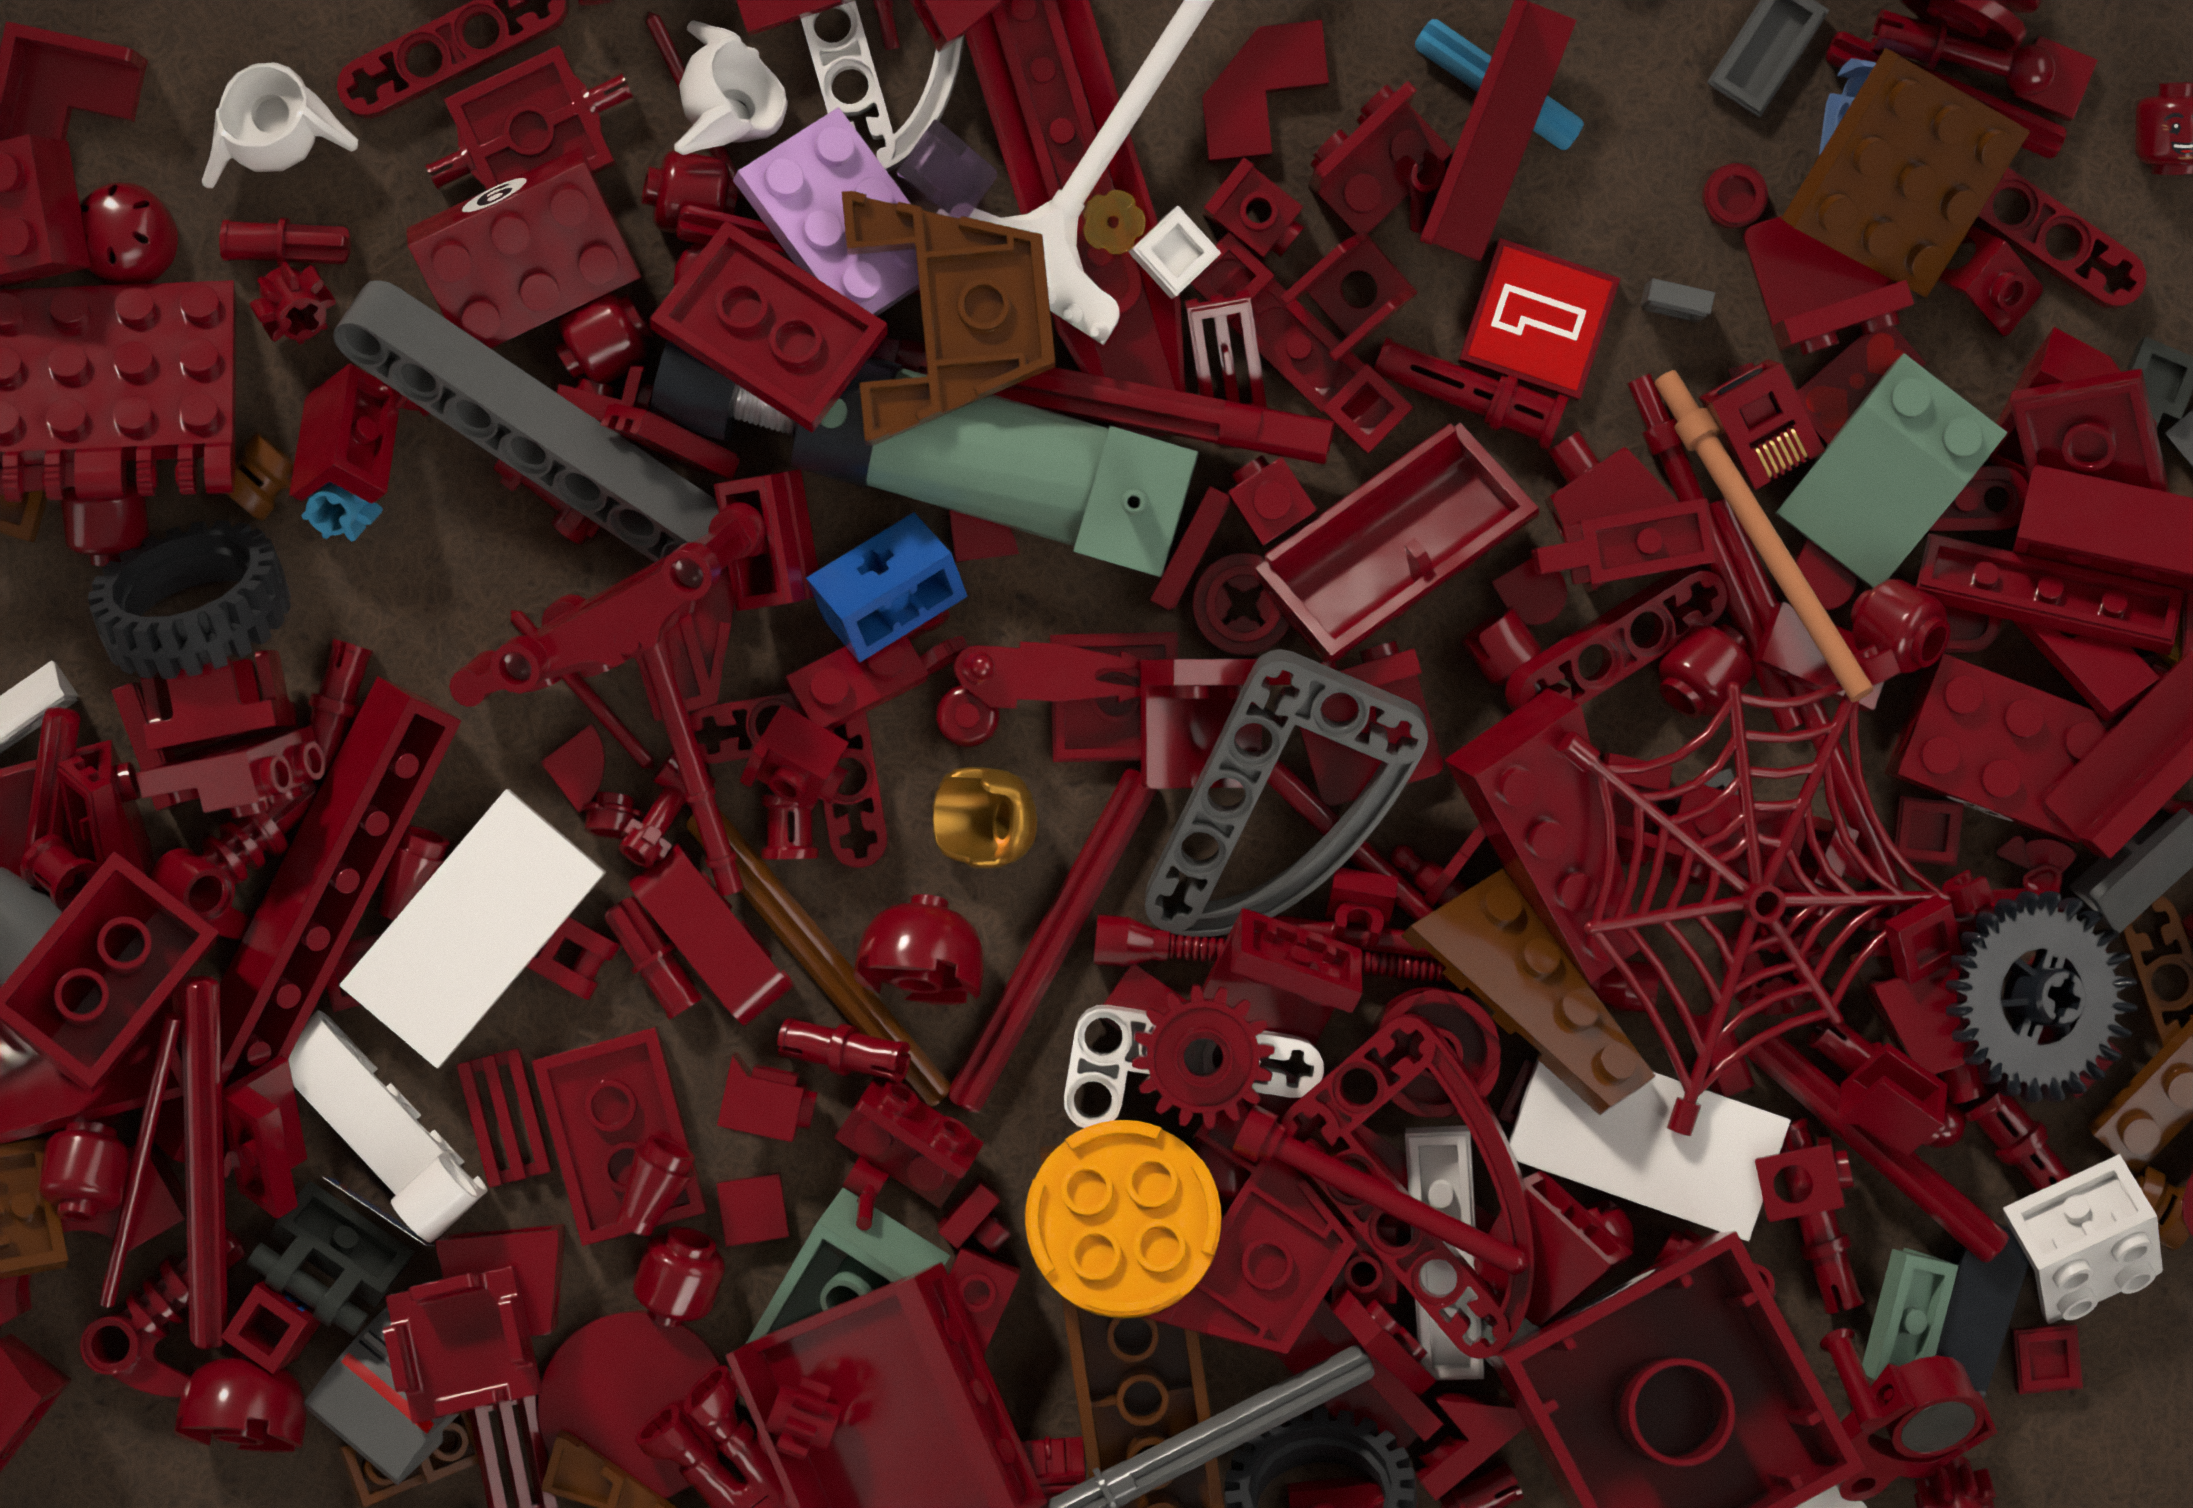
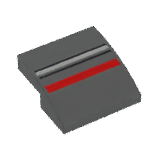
M386 1306L338 1357L304 1403L308 1411L398 1486L443 1443L442 1431L459 1414L412 1424L406 1393L396 1392L383 1334V1328L391 1326L388 1306Z

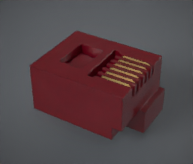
M1767 359L1756 366L1751 362L1728 369L1732 377L1731 380L1698 397L1703 408L1708 409L1720 428L1718 438L1750 488L1756 490L1771 482L1770 478H1778L1777 474L1783 475L1785 470L1790 471L1792 466L1797 467L1799 462L1805 463L1806 458L1810 460L1825 451L1783 364Z

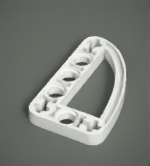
M856 1L834 7L844 11L851 20V28L848 35L839 42L829 43L816 35L814 24L821 12L802 18L801 22L827 112L830 113L839 107L846 117L859 116L869 111L872 107H877L878 117H866L872 138L874 140L884 138L886 147L877 150V159L887 172L909 160L928 140L944 113L957 77L964 35L947 49L939 53L936 49L929 79L916 108L904 125L893 134ZM854 69L860 71L868 80L869 88L867 94L857 103L846 104L840 102L832 93L834 78L844 70Z

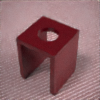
M1363 230L1336 246L1287 290L1280 299L1287 305L1306 293L1312 296L1347 337L1328 354L1335 362L1360 345L1418 292ZM1350 272H1367L1376 281L1377 296L1371 305L1356 307L1345 299L1342 285L1345 277Z

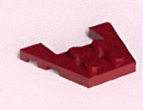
M1240 1099L1236 1103L1240 1119L1234 1122L1226 1114L1225 1110L1216 1112L1214 1128L1207 1129L1203 1122L1194 1137L1250 1175L1221 1220V1233L1214 1259L1201 1281L1185 1297L1159 1312L1140 1317L1286 1356L1352 1254L1357 1243L1294 1167L1276 1158L1268 1162L1259 1157L1255 1163L1232 1151L1238 1134L1249 1114V1111Z

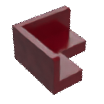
M6 21L0 46V141L27 134L66 141L72 109L135 122L148 60L132 48Z

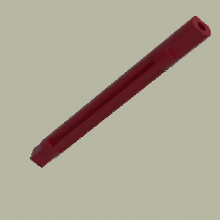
M884 337L871 355L902 364L904 369L928 375L925 342L906 338L896 340ZM1056 367L992 394L1050 412L1322 465L1327 464L1335 423L1330 420Z

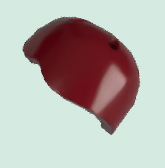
M110 183L94 190L81 201L80 209L86 239L88 238L86 242L91 264L88 270L97 278L109 285L148 284L160 277L172 264L176 256L178 244L177 227L166 206L148 189L133 183ZM145 204H148V205H149L148 207H145V208L136 209L138 206H142V205H145ZM140 236L148 238V243H140L138 241ZM110 252L115 254L116 261L114 264L111 262Z

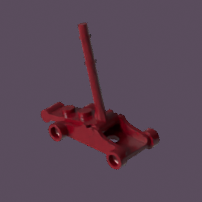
M738 502L727 505L712 518L708 534L693 542L682 544L673 553L591 598L585 599L580 595L574 594L561 596L544 611L542 626L531 636H516L510 638L496 651L487 650L479 653L453 675L449 684L450 693L455 701L466 707H474L495 691L505 689L512 693L533 692L559 682L562 679L561 675L580 671L583 678L592 677L609 671L630 658H635L652 685L686 790L684 798L686 802L690 803L707 855L705 863L708 868H711L720 896L735 894L741 891L744 886L735 861L737 854L735 850L731 849L714 796L717 791L715 786L710 783L677 681L668 631L674 627L678 620L685 618L694 611L696 599L703 597L717 584L720 571L735 559L747 557L762 543L765 537V523L762 515L754 507Z

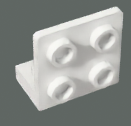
M2120 1154L2003 1207L2005 1221L2035 1271L2041 1313L2048 1324L2063 1318L2065 1320L2081 1318L2091 1312L2098 1302L2121 1291L2125 1294L2140 1291L2152 1283L2156 1275L2163 1271L2157 1215Z

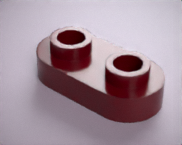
M1981 466L1928 532H1995L2012 528L2020 523L2029 485L2021 474L2011 468ZM1992 487L2000 489L2005 495V505L1998 512L1989 510L1984 503V495Z

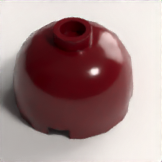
M917 894L911 897L910 903L893 905L874 917L862 934L853 975L858 984L880 994L881 983L883 982L913 992L903 1000L935 1005H960L967 1002L968 991L975 999L981 994L984 974V951L975 927L964 916L948 909L949 902L946 899L935 895Z
M234 1347L231 1358L211 1360L198 1368L189 1379L178 1405L174 1434L182 1439L208 1446L211 1445L213 1437L219 1441L241 1444L236 1450L267 1453L294 1452L295 1447H303L307 1421V1408L304 1403L306 1398L301 1384L290 1371L283 1368L272 1374Z

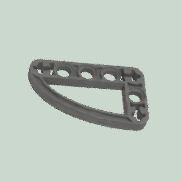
M1283 649L1272 650L1260 656L1248 675L1148 881L1145 892V908L1152 924L1161 930L1183 936L1212 937L1226 935L1230 933L1242 907L1272 918L1314 891L1337 871L1369 837L1391 808L1414 772L1426 750L1428 742L1426 718L1421 709L1406 699L1292 651ZM1282 670L1289 671L1291 673V684L1295 688L1283 687L1274 702V713L1264 707L1270 694L1269 680L1266 676L1277 678ZM1335 693L1349 694L1358 703L1357 712L1346 721L1337 722L1328 719L1321 711V705L1328 696ZM1370 707H1377L1375 710L1376 722L1387 727L1396 728L1401 720L1409 722V731L1412 738L1401 736L1396 744L1389 743L1387 729L1371 721L1369 722L1368 733L1361 732L1367 725ZM1250 723L1263 725L1272 734L1271 742L1260 751L1251 752L1242 749L1235 741V734L1242 726ZM1294 725L1303 727L1382 761L1362 792L1339 821L1300 859L1272 879L1249 891L1225 899L1208 901ZM1219 779H1235L1241 783L1245 789V794L1234 805H1218L1208 795L1210 786ZM1198 832L1207 833L1217 841L1218 850L1207 859H1193L1186 855L1182 849V842L1186 837ZM1180 871L1189 877L1185 884L1184 903H1177L1173 911L1165 909L1163 907L1164 897L1162 895L1171 896L1179 882Z

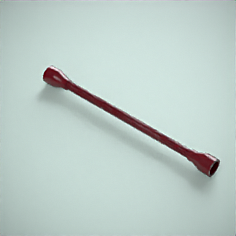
M1098 914L1093 965L1128 967L1150 960L1167 961L1168 958L1173 959L1174 955L1177 959H1182V956H1184L1185 960H1189L1192 957L1194 961H1197L1198 958L1201 961H1206L1208 958L1209 962H1214L1225 940L1224 938H1219L1216 941L1215 937H1211L1210 940H1208V937L1200 939L1198 936L1192 939L1191 936L1184 938L1183 935L1176 937L1175 934H1170V931L1154 929L1130 917ZM1362 951V972L1365 976H1368L1369 973L1372 976H1377L1379 973L1380 977H1385L1387 974L1389 978H1392L1394 975L1396 978H1401L1403 975L1405 979H1409L1412 976L1413 980H1417L1420 977V980L1425 981L1428 977L1429 981H1434L1436 978L1437 982H1442L1443 979L1446 983L1450 982L1442 974L1446 967L1436 958L1428 959L1427 957L1420 958L1419 956H1413L1412 958L1410 955H1405L1404 957V955L1397 954L1395 956L1392 953H1389L1388 956L1387 953L1383 952L1379 955V952L1375 951L1373 954L1370 951H1365V953ZM1625 960L1656 1006L1659 977L1649 962ZM1616 967L1593 983L1587 982L1600 1001L1622 1011L1647 1013Z

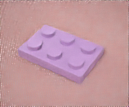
M839 107L737 171L733 179L734 183L795 265L875 316H878L919 289L917 257L914 249L848 255L842 202L843 191L863 193L867 195V198L898 204V201L907 204L911 203Z

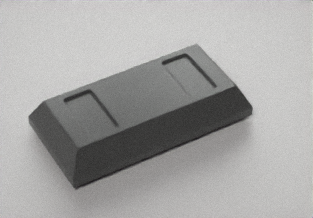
M1760 0L1707 81V84L1760 118L1830 10L1815 0Z

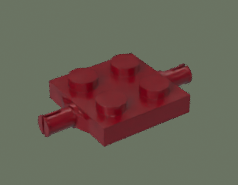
M558 45L445 98L444 101L457 127L460 150L431 164H426L427 171L432 176L431 179L437 190L471 173L485 186L487 191L581 146L593 173L597 174L616 165L602 134L600 112L625 100L632 99L634 96L623 73L588 90L586 85L575 76L563 49Z

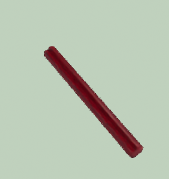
M1127 769L1123 773L952 1082L947 1097L959 1107L977 1113L983 1107L1158 789L1144 788L1141 784V773L1137 770Z
M193 976L183 979L180 984L189 1326L192 1343H194L196 1348L206 1350L219 1348L227 1343L221 1336L228 1327L220 985L211 976Z

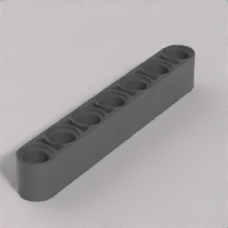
M376 280L364 285L335 328L333 334L335 344L349 360L654 562L673 553L682 544L693 542L708 534L712 518L719 513L716 499L619 434L600 426L601 422L389 282Z

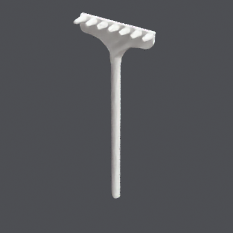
M1184 0L1067 183L1062 190L1058 189L1052 200L1028 214L1002 218L976 209L960 199H951L945 202L937 212V214L960 219L961 216L1043 234L1050 311L1102 345L1106 343L1119 321L1120 308L1118 303L1109 294L1102 291L1083 270L1076 247L1078 217L1085 208L1083 203L1214 0Z

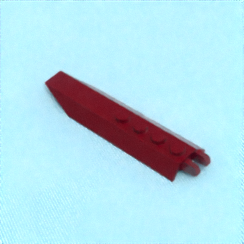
M1007 0L965 33L1021 215L1028 214L1049 202L1058 189H1063L1120 100L1089 0ZM1129 132L1083 203L1085 208L1078 217L1076 242L1084 272L1102 291L1109 294L1118 303L1120 308L1119 321L1106 343L1102 345L1052 311L1051 313L1059 336L1082 373L1186 393L1180 293L1171 299L1128 252L1158 224ZM1113 424L1117 428L1124 429L1151 438H1157L1166 435L1163 433Z

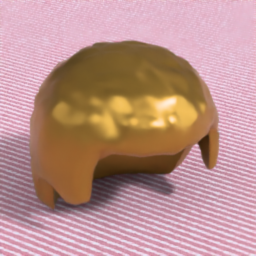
M984 767L955 769L943 777L939 784V789L935 793L932 805L933 834L935 842L943 855L966 863L973 868H995L1013 863L1027 853L1036 837L1038 818L1031 791L1020 777L1008 771Z

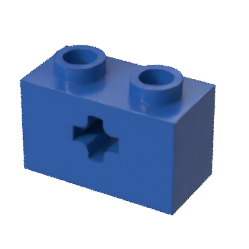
M915 512L806 577L823 620L859 662H862L967 597L951 552Z

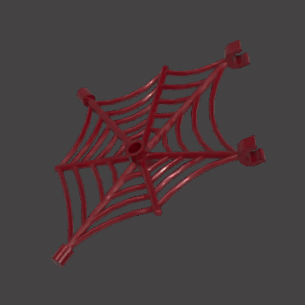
M1872 644L1854 654L1855 659L1872 685L1881 683L1901 672L1890 648L1879 652L1877 645ZM1731 681L1726 685L1727 700L1701 734L1675 753L1640 764H1605L1599 759L1600 751L1576 731L1569 732L1559 743L1558 751L1580 770L1586 771L1590 769L1595 773L1605 815L1606 858L1603 883L1592 920L1584 924V931L1595 938L1624 977L1647 1012L1668 1052L1685 1092L1683 1098H1676L1667 1128L1674 1132L1687 1136L1692 1135L1702 1106L1697 1103L1698 1097L1725 1069L1758 1045L1792 1028L1828 1018L1833 1026H1840L1843 1023V1015L1837 1007L1864 962L1881 944L1888 940L1886 929L1874 937L1854 959L1841 978L1832 997H1830L1820 980L1838 949L1865 921L1888 905H1917L1936 894L1952 903L1955 914L1973 911L1995 900L1986 877L1981 876L1973 879L1968 869L1946 881L1942 886V890H1940L1912 866L1890 839L1874 810L1862 771L1858 739L1859 700L1851 702L1847 694L1844 693L1832 722L1811 729L1794 732L1745 730L1742 704L1771 709L1808 706L1843 691L1839 681L1810 694L1788 698L1758 697L1741 693L1740 685L1735 681ZM1729 714L1730 740L1714 764L1694 780L1667 791L1640 793L1619 775L1646 773L1683 760L1710 740ZM1847 722L1853 778L1865 815L1885 850L1904 873L1925 891H1902L1871 866L1849 835L1836 799L1831 757ZM1825 735L1813 763L1783 769L1753 767L1749 764L1747 741L1791 743ZM1732 753H1734L1736 777L1722 792L1706 804L1685 813L1668 816L1652 803L1653 801L1674 799L1698 790L1722 770ZM1808 774L1797 799L1754 801L1751 777L1784 779ZM1822 777L1824 780L1826 802L1841 843L1863 873L1885 891L1856 892L1831 868L1815 836L1811 805ZM1610 787H1612L1633 805L1634 847L1628 880L1614 917L1603 918L1613 885L1617 852L1615 812ZM1738 790L1741 813L1722 831L1697 840L1680 826V824L1688 823L1713 812ZM1791 810L1779 838L1766 836L1757 831L1755 812ZM1645 815L1659 826L1657 846L1651 875L1637 913L1626 914L1637 886L1644 849ZM1802 821H1804L1806 841L1823 875L1841 892H1822L1804 873L1792 847ZM1742 825L1743 837L1733 849L1717 856L1708 849V847L1727 840ZM1670 835L1685 848L1679 879L1665 908L1649 911L1661 877L1668 837ZM1759 844L1774 848L1764 872H1762ZM1744 850L1746 852L1748 877L1745 878L1726 864L1739 857ZM1695 856L1710 869L1708 889L1701 902L1677 906L1688 884L1693 857ZM1785 858L1794 877L1808 892L1783 893L1774 886ZM1721 878L1733 888L1732 896L1714 900ZM1762 894L1760 902L1755 906L1757 898ZM1818 906H1832L1812 925L1798 947L1790 936L1791 933ZM1847 906H1869L1851 919L1829 944L1813 971L1805 959V955L1820 931ZM1785 907H1803L1785 926L1779 918L1784 913ZM1739 911L1746 915L1733 954L1723 933L1708 918V915ZM1695 918L1715 940L1727 967L1720 990L1700 955L1672 921ZM1758 922L1765 923L1772 934L1762 936L1752 942ZM1660 924L1689 958L1707 986L1715 1006L1703 1040L1688 1005L1673 979L1636 927ZM1624 930L1653 967L1676 1005L1698 1054L1690 1077L1677 1046L1653 1001L1629 965L1605 935L1606 932ZM1779 943L1790 960L1761 969L1739 980L1746 957L1762 947ZM1796 970L1804 983L1775 991L1742 1009L1723 1026L1735 993L1762 979ZM1811 992L1820 1006V1010L1787 1019L1752 1037L1722 1059L1706 1075L1715 1047L1745 1019L1775 1002Z

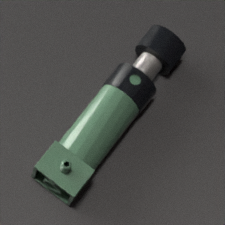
M669 340L666 341L654 383L650 412L686 430L729 441L737 422L741 419L744 422L748 420L749 424L753 422L754 425L759 424L760 427L765 426L766 429L770 427L771 430L776 429L777 432L781 430L782 433L787 432L788 435H793L792 467L863 488L871 486L1075 546L1073 552L1162 577L1199 456L1198 451L1110 426L1108 429L996 395L987 396L879 444L866 446L860 383L926 377L927 375L904 369L902 364L870 356L814 432L811 433Z

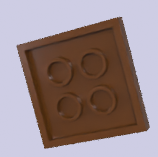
M1885 48L1781 219L1795 229L1895 282L1907 280L1909 289L1927 298L2027 138L2030 130Z

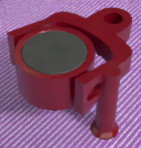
M1848 1328L1836 1329L1829 1332L1820 1341L1821 1350L1831 1355L1853 1408L1852 1412L1841 1421V1424L1866 1468L1836 1485L1843 1499L1856 1502L1874 1497L1898 1476L1908 1478L1933 1476L1936 1474V1468H1944L1953 1459L1998 1433L1980 1392L1975 1391L1964 1365L1956 1359L1944 1356H1931L1916 1359L1900 1367L1888 1363L1871 1386L1853 1344L1857 1336L1855 1331ZM1886 1426L1891 1440L1872 1433Z

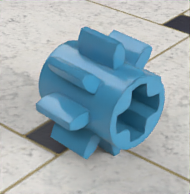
M328 482L307 497L309 500L306 504V511L301 516L303 519L309 520L312 526L322 533L324 539L327 540L331 535L344 533L352 542L366 529V525H371L382 513L383 508L375 502L371 504Z

